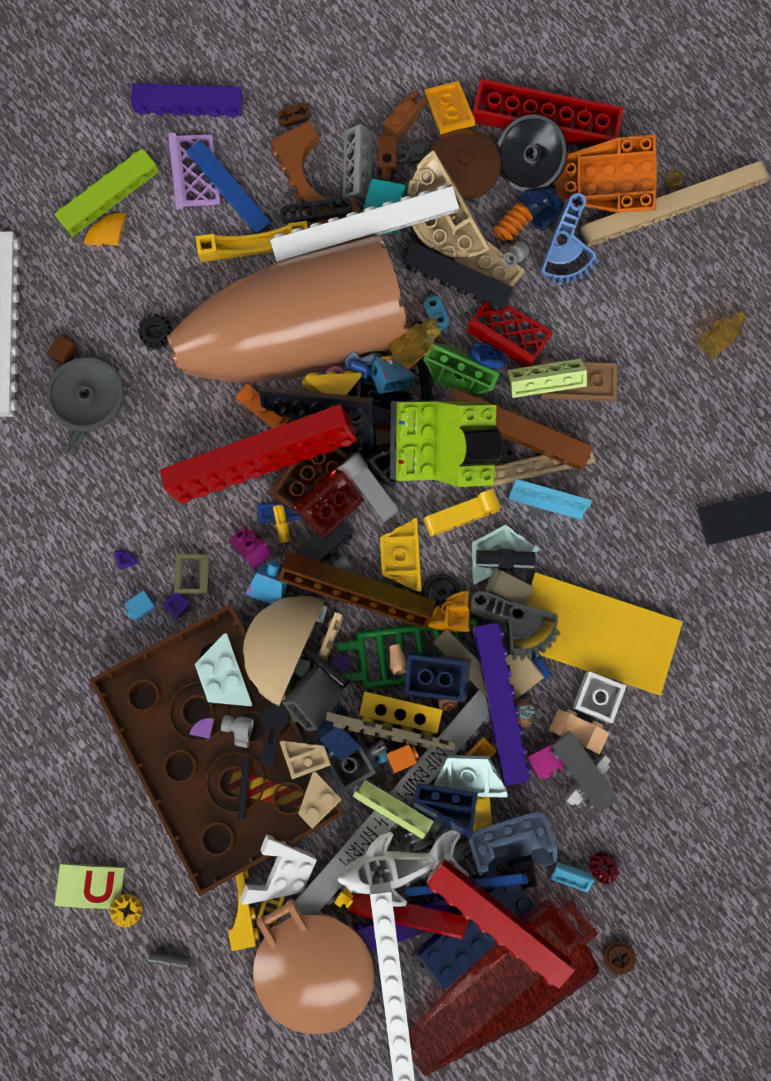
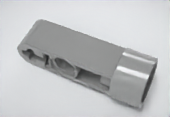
M357 452L337 467L344 479L352 484L381 523H384L396 514L398 509L367 468L368 464Z

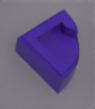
M122 550L114 551L119 570L138 565L137 559L130 553Z

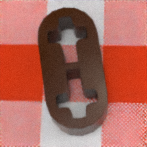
M304 103L281 109L277 114L278 123L282 127L304 123L311 117L310 107ZM300 110H303L305 112L304 116H302ZM283 115L288 117L287 121L283 119Z

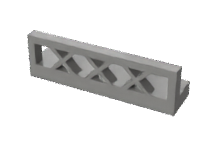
M362 124L344 131L343 197H359L365 201L372 180L373 131ZM355 133V137L351 142V135ZM353 149H354V150H355V151H354V155H353L352 159L350 160V154L352 153V151H353ZM354 166V172L352 173V175H351V177H350V171H351L352 167ZM354 184L353 192L349 193L351 185Z

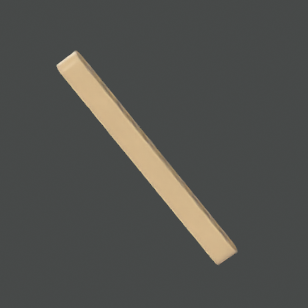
M758 161L659 197L656 201V210L615 213L582 226L579 231L585 245L591 247V244L596 245L609 240L608 238L613 239L624 235L625 232L629 233L638 230L642 226L646 227L659 222V220L662 221L676 216V213L679 215L692 210L693 207L695 209L709 204V201L714 202L725 198L726 195L731 196L742 192V189L758 186L759 183L767 182L770 176L763 161Z

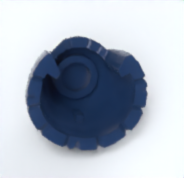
M551 187L530 188L523 191L520 195L521 203L528 208L533 217V220L530 222L541 231L546 230L554 222L563 207L561 194Z

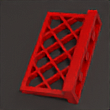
M485 301L475 317L469 322L466 332L483 343L492 345L494 350L498 351L499 349L503 351L507 358L520 366H532L553 332L510 305L507 306L506 310L501 308L500 311H490L488 306L490 302ZM504 313H512L514 319L505 320ZM500 314L502 321L493 323L491 315ZM482 316H488L489 323L483 324L478 319ZM527 322L530 329L521 330L519 323ZM516 323L518 331L509 332L507 325ZM503 325L505 333L499 334L495 332V326ZM541 331L547 336L545 339L537 340L535 332ZM531 333L533 341L524 342L522 334ZM519 335L521 343H513L510 336ZM535 345L536 353L533 355L528 352L526 346Z

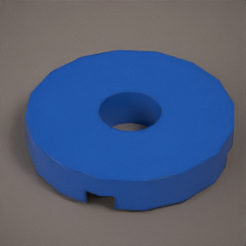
M477 343L472 346L470 356L476 362L489 368H503L507 361L506 354L499 349L496 351L489 344Z

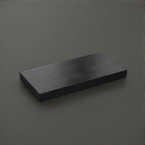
M771 492L698 508L697 512L706 545L709 546L771 531Z

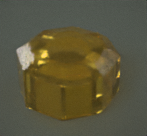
M678 170L669 171L665 178L666 186L672 190L679 189L684 181L683 173Z

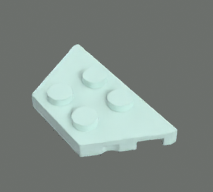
M507 525L498 528L472 542L473 584L476 585L491 577L493 570H498L497 568L476 567L477 550L497 551L498 549H513L515 551H532L536 553L540 549L525 540L526 538L520 534L515 533Z
M225 633L195 663L207 701L211 703L253 706L228 634Z
M448 755L433 784L434 786L478 792L477 797L508 796V791L489 756Z

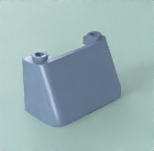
M533 812L475 830L472 833V839L469 838V845L478 879L497 877L495 865L511 861L520 856L533 854L536 862L541 866L557 863V845L546 816L540 812Z

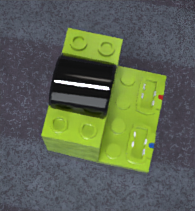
M467 400L391 401L390 479L397 481L437 480L457 487L494 485L495 465L499 462L503 449L502 436L496 427V405Z

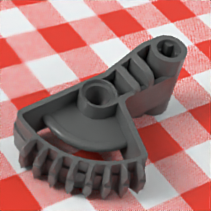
M478 591L472 597L470 604V615L477 619L485 618L507 625L509 655H513V660L520 656V660L523 661L525 655H527L528 659H532V653L538 657L540 655L539 651L545 653L546 647L551 648V642H556L557 638L555 636L560 635V631L556 629L558 616L555 613L510 602L484 591ZM519 612L522 618L517 619L512 613ZM543 619L553 622L550 634L542 642L529 648H514L513 639L522 640L531 637L538 631Z

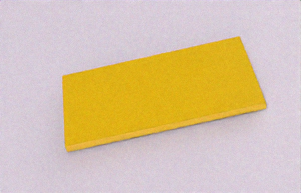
M536 572L534 573L531 582L533 590L526 606L557 614L556 629L560 631V635L555 636L557 638L556 642H551V648L546 647L545 653L539 651L540 656L661 696L683 621ZM543 619L540 628L534 635L522 640L513 639L514 647L529 648L539 644L550 634L553 622Z

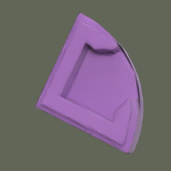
M206 718L198 721L192 727L190 735L210 739L215 719Z

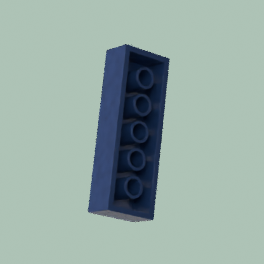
M503 872L500 876L512 874ZM520 885L484 889L520 919L524 918L536 907ZM461 911L457 913V915L463 916ZM471 919L468 921L463 939L435 933L414 954L436 984L446 989L487 952L496 941L491 934L481 931L477 923Z

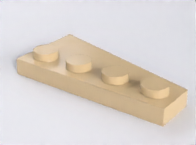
M336 612L333 618H330L327 628H329L326 636L323 635L319 645L321 646L319 655L325 660L328 658L344 619L343 615Z

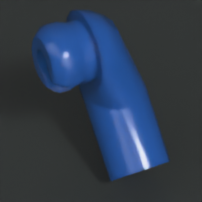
M351 359L349 368L361 372L360 379L368 380L372 373L368 366Z

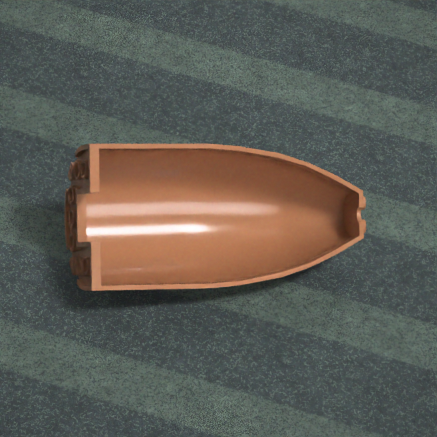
M377 234L284 260L227 285L205 300L167 335V339L173 350L172 357L174 363L184 374L229 382H266L306 376L309 373H320L327 371L333 366H344L345 359L353 351L360 358L372 353L375 354L378 351H382L383 354L393 352V350L409 344V332L406 326L404 306L400 304L401 293L388 251L386 248L384 249V242L381 236Z

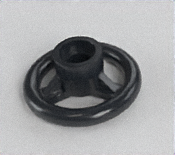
M445 574L432 576L423 587V597L429 598L428 591L430 586L434 587V594L436 596L434 609L437 606L441 608L442 600L447 599L449 595L461 592L458 582L453 577ZM437 580H446L450 582L454 588L449 589V587L445 584L439 585L437 583ZM442 589L446 594L440 596L438 591Z

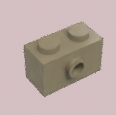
M493 570L485 592L526 606L533 586L503 571Z

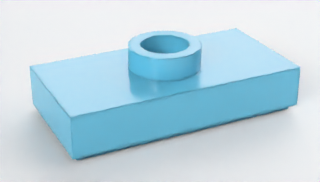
M559 862L555 864L550 875L551 880L584 892H588L595 881L591 873Z

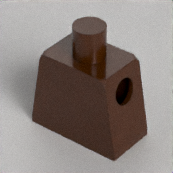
M378 135V174H381L382 181L392 182V174H396L397 136Z

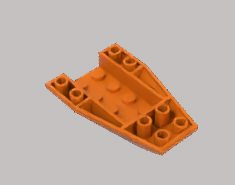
M656 135L616 138L568 154L567 164L563 173L550 187L556 189L561 194L563 203L573 194L581 193L586 198L585 207L616 213L656 210Z

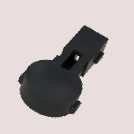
M276 704L269 705L260 714V720L265 728L266 736L265 741L263 740L259 764L274 767L277 761V739L280 732L290 724V718L286 709Z

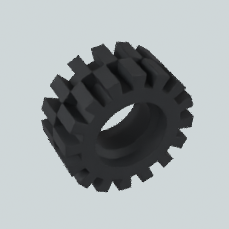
M150 314L147 315L148 318L144 317L142 319L143 323H139V338L151 350H155V348L161 350V347L166 348V344H169L167 335L173 331L170 322L161 314L160 316L154 314L153 317ZM159 326L163 329V333L159 338L149 336V330L152 327Z

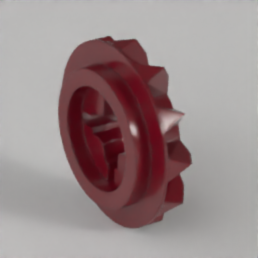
M600 851L594 854L589 862L592 876L602 884H611L617 880L620 872L617 870L619 865L614 862V857L610 858L608 852L602 853ZM602 865H604V866H608L609 869L606 870V869H603V868H600V867H601Z

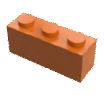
M409 744L386 753L394 773L417 764L415 759L419 758L415 747H410Z

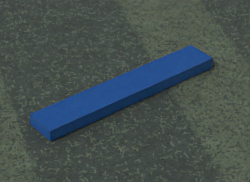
M201 140L187 149L188 156L255 234L261 233L271 225L270 220Z
M521 873L472 880L482 889L528 884L527 876ZM428 886L406 889V897L410 898L441 895L431 891Z

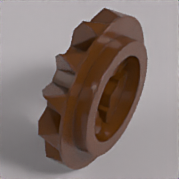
M619 940L611 942L610 945L605 947L604 963L612 973L622 975L633 969L636 955L628 943ZM615 950H617L620 954H625L622 957V962L624 965H622L618 960L614 961V958H616Z

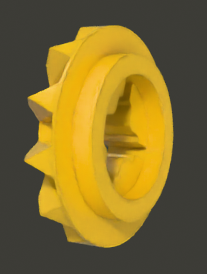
M132 894L120 895L111 904V919L120 927H131L138 923L142 916L143 906L140 900ZM129 903V909L134 913H128L124 919V913L118 908H126Z

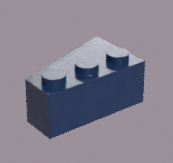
M340 703L331 712L348 717L346 709ZM325 720L318 729V737L333 757L336 755L342 761L361 747L355 731L348 730L349 726L346 725L345 729L334 727V722Z
M417 783L414 808L416 811L472 839L478 792Z

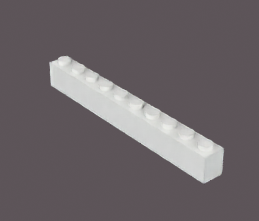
M440 186L437 188V191L431 193L429 190L423 191L414 198L406 196L397 203L389 201L382 204L383 207L375 209L374 206L366 208L363 213L357 214V212L347 214L346 218H331L328 220V223L322 225L320 222L314 223L305 230L297 228L288 235L284 233L274 236V239L270 240L276 262L279 263L312 252L377 234L382 235L457 213L459 207L453 186Z
M0 232V417L14 416V411H17L15 392L18 391V384L15 381V374H18V365L15 363V357L19 353L18 346L16 345V338L19 337V330L16 327V320H19V311L16 307L20 300L19 292L17 291V285L20 284L17 267H20L18 250H20L21 244L20 239L13 232Z
M390 882L369 885L393 1079L394 1081H415Z

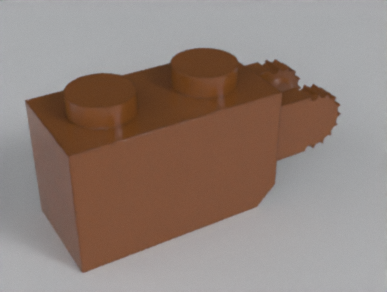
M416 90L409 97L406 96L383 122V133L385 135L397 136V143L418 120L420 111L428 101L426 97H423L416 104L414 101L419 95V92Z

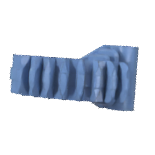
M575 193L565 200L540 268L542 275L551 277V284L555 283L556 278L558 279V284H562L563 278L565 283L568 284L570 282L569 277L575 282L577 281L576 275L582 279V271L586 275L590 272L587 267L594 269L595 266L592 264V261L594 263L599 262L595 257L596 253L574 236L580 215L586 205V198L581 193ZM573 200L576 201V203H575V204H577L576 207L573 206V205H574V203H572ZM559 234L563 235L566 239L563 245L557 242ZM582 251L590 255L587 263L572 274L554 275L545 272L548 261L554 264H567L574 261Z

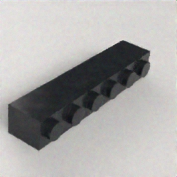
M413 242L403 261V264L407 265V270L417 273V271L423 272V277L432 281L434 278L441 280L439 284L450 288L452 285L457 288L456 292L465 296L467 293L474 295V300L481 303L484 300L490 302V307L499 311L501 308L506 310L515 290L510 285Z

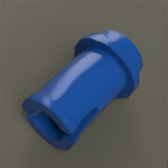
M539 655L531 660L545 676L542 679L543 681L550 677L552 672L544 663V658Z

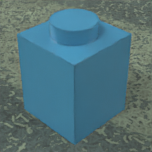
M144 590L124 603L127 607L125 609L126 614L130 619L134 618L137 621L157 609L149 594Z

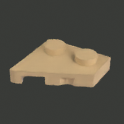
M280 741L292 779L331 765L326 749L322 745Z
M314 771L298 814L313 829L342 799Z

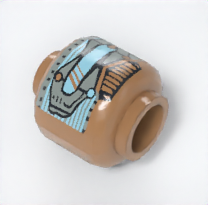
M516 699L514 705L517 704L519 710L517 722L521 724L522 728L530 727V724H533L535 721L534 705L528 703L527 699Z

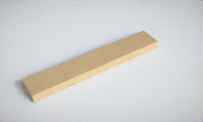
M593 451L591 452L586 465L595 463ZM544 455L495 466L494 485L484 487L489 488L510 483L516 479L523 480L572 467Z

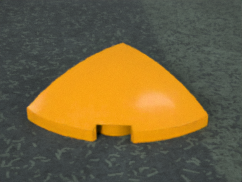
M126 213L110 214L103 217L96 224H93L85 237L84 244L119 246L121 233L124 231Z
M463 591L449 596L446 599L447 602L441 608L437 606L434 609L432 619L428 624L430 628L445 631L447 629L454 632H470V592Z

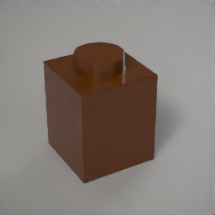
M57 335L46 354L52 360L64 365L73 359L78 347L74 344L75 341L72 338Z

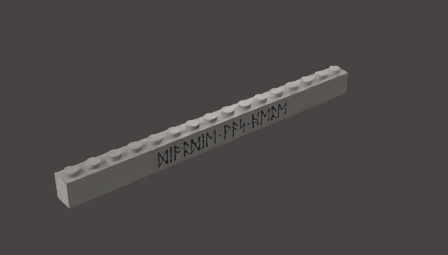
M480 690L474 694L437 737L455 742L454 751L436 746L427 749L416 761L417 764L413 765L389 792L391 796L414 808L417 783L428 785L431 782L434 783L447 756L455 755L457 752L461 754L468 746L465 742L470 737L474 739L480 732L478 727L483 722L485 724L488 723L490 717L486 697ZM374 810L296 899L295 903L301 913H308V915L322 914L321 909L325 904L330 906L336 899L334 894L337 890L340 889L342 891L345 888V885L338 882V876L344 871L346 865L365 855L370 844L382 834L388 833L392 827L396 829L399 824ZM291 913L283 915L277 923L291 917Z

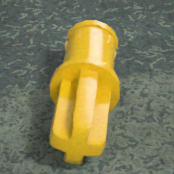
M276 505L273 507L276 520L274 527H276L279 543L291 541L288 528L289 522L286 521L284 506Z

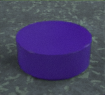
M338 655L331 660L330 665L338 669L342 674L348 672L350 662L345 656Z

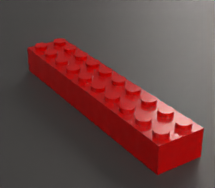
M339 404L162 468L160 472L163 488L180 504L188 503L192 499L205 497L215 491H222L234 484H242L251 478H259L268 472H276L282 467L295 465L299 461L312 459L316 455L332 452L334 449L342 446H349L357 441L353 422L342 405Z

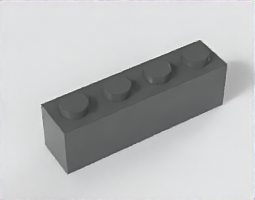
M568 731L549 744L552 748L550 750L551 754L556 760L560 759L564 765L561 767L568 778L572 777L575 782L573 784L574 788L579 794L583 793L587 799L584 802L591 812L594 810L597 813H601L619 800L573 732Z

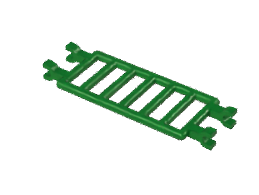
M476 617L470 618V626H479V620ZM414 625L358 631L356 633V641L337 643L338 652L358 650L360 672L343 675L350 682L361 680L363 689L405 685L406 673L400 674L398 678L388 679L383 636L395 635L396 644H400L405 655L402 634L414 632L416 652L424 653L422 631L433 630L435 641L441 635V630L430 628L429 626L423 629ZM453 631V636L462 644L461 632ZM473 635L474 648H475V656H476V659L478 660V655H477V650H476V645H475V640H474V635ZM376 637L381 680L369 681L364 638ZM435 646L436 654H438V655H444V654Z

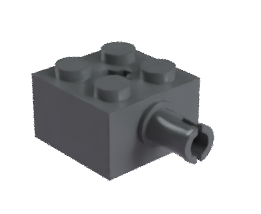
M363 735L358 736L361 747L342 761L336 755L333 757L330 753L328 754L331 764L328 767L342 792L382 770L376 756L390 749L389 744L381 747V745L387 742L385 738L369 746Z

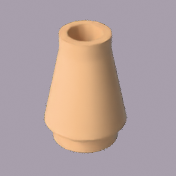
M400 644L390 646V670L393 671L394 675L406 673L407 659Z

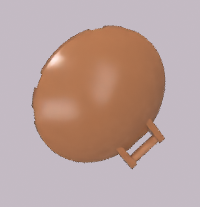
M290 899L286 902V905L265 917L260 916L256 919L264 939L254 959L253 982L261 1004L277 1022L297 1032L325 1034L347 1026L361 1014L373 991L374 963L367 944L356 930L329 915L302 914L293 899ZM289 912L291 913V917L273 927L269 926V923Z

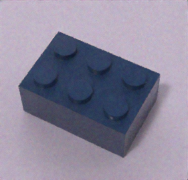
M411 652L407 658L404 694L459 702L465 701L468 696L471 659Z

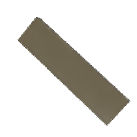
M446 629L433 644L446 656L471 659L469 680L488 698L479 661Z

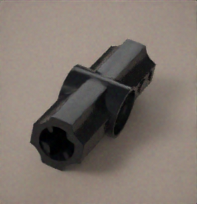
M498 549L497 551L477 550L476 567L497 568L498 570H514V568L535 569L536 555L532 551Z

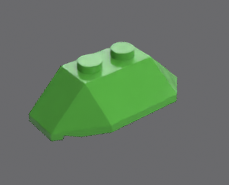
M430 342L423 359L435 383L451 390L453 388L457 390L458 388L464 389L471 396L492 391L500 374L496 369L476 362L470 356V353L452 345Z

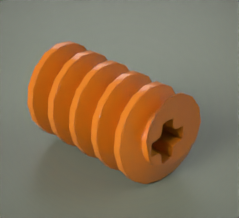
M517 202L512 207V210H509L507 215L503 216L502 220L493 227V232L501 241L506 242L508 240L512 242L513 236H518V231L523 230L522 225L527 226V220L532 221L533 217L523 203Z

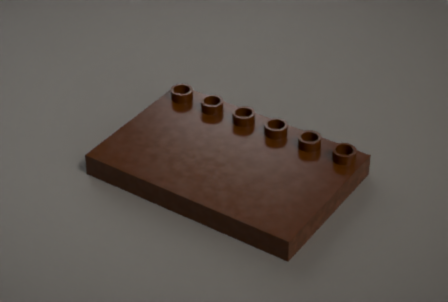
M231 603L89 680L199 896L270 857V855H262L260 850L266 835H271L275 840L284 841L287 845H291L344 815L338 803L312 829L298 814L300 808L296 809L277 804L276 795L282 786L301 791L304 799L313 773L311 772L292 779L280 741L306 743L288 713L290 724L280 732L277 739V761L274 767L259 764L263 740L265 741L266 736L265 728L260 720V714L266 707L274 703L259 693L258 688L252 680L250 681L247 675L243 653L247 631ZM225 633L228 634L253 706L211 703L207 701L195 663ZM224 715L232 716L233 719L242 716L254 720L248 748L235 746L233 731H221ZM206 718L215 719L210 739L190 735L192 727L198 721ZM243 757H251L250 773L263 778V788L258 799L248 797L246 819H238L240 795L228 792L227 788L234 769L242 770ZM321 769L316 770L315 772L328 784ZM250 775V777H249V789H248V792L250 791L251 786H252V778H251V775ZM266 779L280 784L273 793V803L261 800L266 787Z

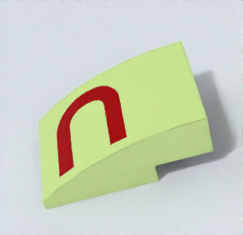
M61 863L54 906L110 909L112 902L122 895L125 867Z

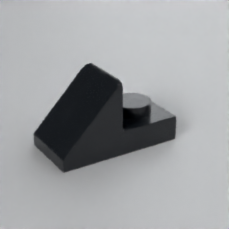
M520 856L512 859L510 863L513 874L521 873L528 878V884L520 885L522 889L537 886L532 856Z

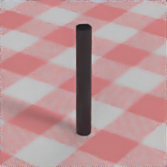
M243 757L238 819H246L251 757Z

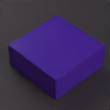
M175 593L163 604L176 618H179L191 605L180 594Z

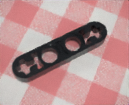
M342 197L291 204L281 208L280 216L285 224L327 220L335 217L341 218L346 217L347 214L352 212V202L348 198ZM342 204H345L346 210L341 208ZM323 206L331 208L327 214L322 213L320 209ZM309 208L312 210V214L304 216L302 211ZM296 210H299L300 217H297ZM287 212L291 213V218H287Z

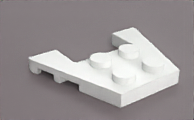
M266 835L260 849L262 855L277 856V859L266 885H245L240 898L242 905L303 892L317 861L314 854L296 846L293 848L284 841L280 842L275 840L273 836Z

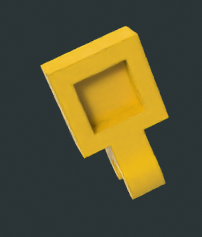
M345 887L338 894L334 903L340 908L343 904L349 908L354 902L352 900V892Z

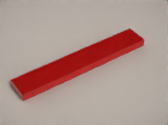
M354 893L352 898L354 902L348 908L349 913L373 919L370 895ZM407 903L406 906H393L395 924L459 939L464 937L469 921L464 916Z

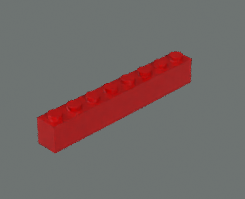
M445 858L439 862L428 876L427 884L431 891L441 894L450 906H456L461 910L462 915L466 919H472L476 922L481 931L491 934L500 946H506L515 958H521L527 963L531 971L541 974L549 985H555L560 989L575 971L573 960Z

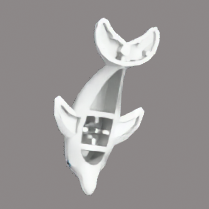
M450 830L442 834L436 840L429 853L387 851L394 834L391 832L382 834L370 844L365 855L346 865L344 871L338 876V882L345 885L351 892L370 894L369 885L390 882L393 906H406L407 901L394 889L429 870H434L443 858L469 878V873L462 869L452 857L455 844L460 838V833Z

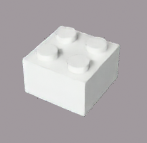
M585 672L572 709L606 723H613L626 686L593 672Z

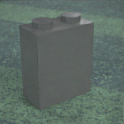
M316 667L306 671L282 704L306 731H313L321 727L326 720L327 712L331 713L344 695L320 667Z

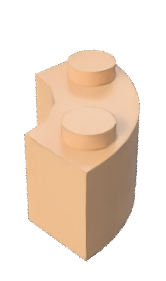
M558 709L549 731L560 737L571 731L583 748L600 754L609 735V732L603 730V725L592 721V724L577 717L578 713L567 709L566 712Z

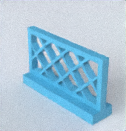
M519 479L513 481L508 500L582 520L584 512L591 506L592 500Z

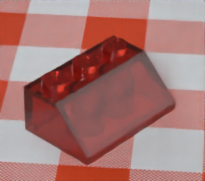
M332 469L292 508L312 530L324 539L364 501V498L343 471Z

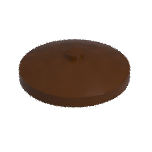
M468 129L450 131L437 139L429 153L433 150L436 152L465 200L475 199L486 194L498 180L501 169L499 151L495 144L480 132Z

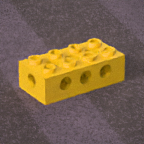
M364 692L359 716H363V721L374 723V720H380L384 726L393 727L394 724L401 725V730L413 732V728L421 730L420 734L432 737L433 733H438L442 710ZM378 705H384L387 712L383 716H378L375 713V708ZM398 709L403 710L406 714L405 719L402 721L397 720L394 716L395 711ZM416 714L424 716L425 720L422 725H417L414 722Z

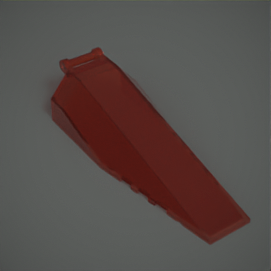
M545 900L521 919L574 961L575 971L558 989L555 985H549L541 974L531 971L527 963L521 958H515L506 946H500L496 942L453 983L409 1031L410 1046L427 1069L424 1068L411 1050L412 1061L424 1076L463 1058L464 1055L474 1050L481 1049L482 1046L490 1042L499 1040L500 1037L508 1033L511 1034L535 1022L598 975V964L587 945L590 940L597 936L598 931L590 926L576 908V903L573 900L567 902L561 909ZM570 912L586 932L585 935H580L565 916L567 913Z

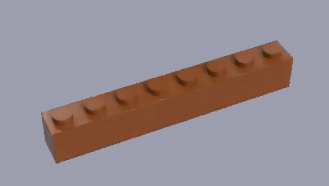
M453 388L448 397V400H467L490 404L484 398L477 395L475 397L471 396L466 390L458 388V390ZM492 403V405H496V427L475 426L582 472L593 450V446L588 441L576 440L569 433L557 432L550 425L543 426L538 424V421L528 417L526 419L521 417L518 412L502 409L503 407L497 403Z

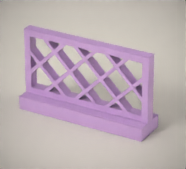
M168 133L176 210L183 209V206L220 204L217 188L215 186L213 188L212 183L208 184L201 179L205 174L202 172L198 176L191 171L196 164L193 163L188 168L182 163L186 157L191 158L188 156L187 151L180 146V142H189L193 146L200 140L209 141L208 149L215 156L212 135L176 136V133ZM188 173L196 179L191 185L184 180ZM198 182L206 187L201 193L193 188ZM190 190L198 196L195 200H186V195ZM210 190L215 194V199H207L203 195Z

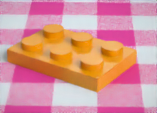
M459 81L424 89V95L428 99L427 103L440 135L475 126L474 116Z

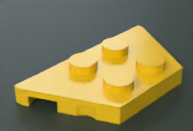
M414 518L403 526H399L394 531L380 537L382 577L414 591L421 592L417 518Z

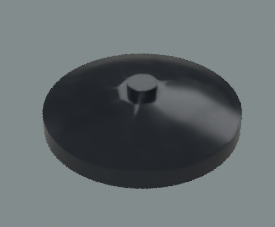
M526 115L514 120L503 131L497 144L501 158L500 174L510 186L520 191L534 187H550L559 179L567 164L568 142L563 130L556 122L541 115Z

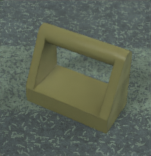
M176 555L175 594H207L209 555ZM183 560H198L197 589H182Z

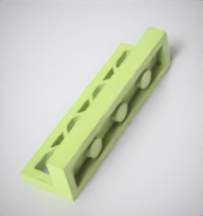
M582 359L507 370L512 398L587 386V370Z
M364 780L358 792L355 791L353 795L357 800L421 839H425L434 823L433 820Z

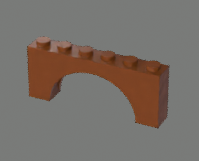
M311 121L272 139L271 152L275 159L278 158L280 160V169L283 174L287 173L290 187L296 189V197L299 203L329 199L315 192L303 174V166L307 155L315 146L319 145V135ZM354 197L348 198L352 202V212L362 213ZM342 204L341 208L343 210H346L345 204ZM323 206L320 209L324 214L329 213L331 210L329 206ZM304 209L307 216L312 214L311 209ZM329 219L314 221V223L320 222L322 225L328 223Z

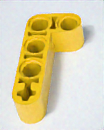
M490 489L480 493L477 498L423 518L430 537L454 529V526L457 528L472 522L471 520L473 519L475 521L489 516V513L494 514L500 510L501 505L495 490Z

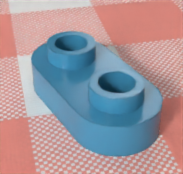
M435 295L426 297L423 308L432 328L436 331L446 330L449 326V317L441 299ZM430 302H435L436 305H435V306H430L429 303H430ZM442 318L443 322L439 323L437 319Z

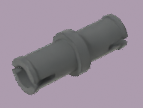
M150 950L148 964L166 966L165 968L167 969L174 967L188 970L191 957L174 955L173 952L162 953Z

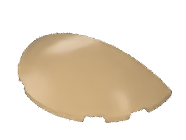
M434 150L431 151L418 164L417 171L409 182L407 195L414 198L423 191L429 190L431 193L437 191V188L440 186H453L459 210L457 213L412 225L414 231L428 247L446 256L472 257L490 250L475 217L436 152Z
M295 596L275 601L254 618L247 630L243 645L247 675L250 681L252 680L258 688L259 693L280 706L297 663L325 603L323 599L312 596Z

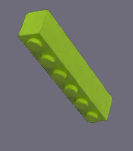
M142 148L134 152L126 161L119 163L110 173L104 174L98 182L88 186L87 190L82 194L76 195L66 206L60 207L54 215L70 236L73 237L159 172L158 168Z

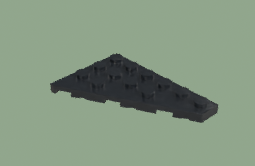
M271 387L260 388L261 407L273 411L281 417L284 415L294 421L341 404L353 422L357 438L356 442L343 448L349 449L355 454L359 452L362 455L377 449L373 398Z

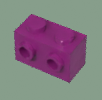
M244 526L228 542L256 570L272 554L267 549L269 544L263 538L259 540L260 535L254 529L250 531Z

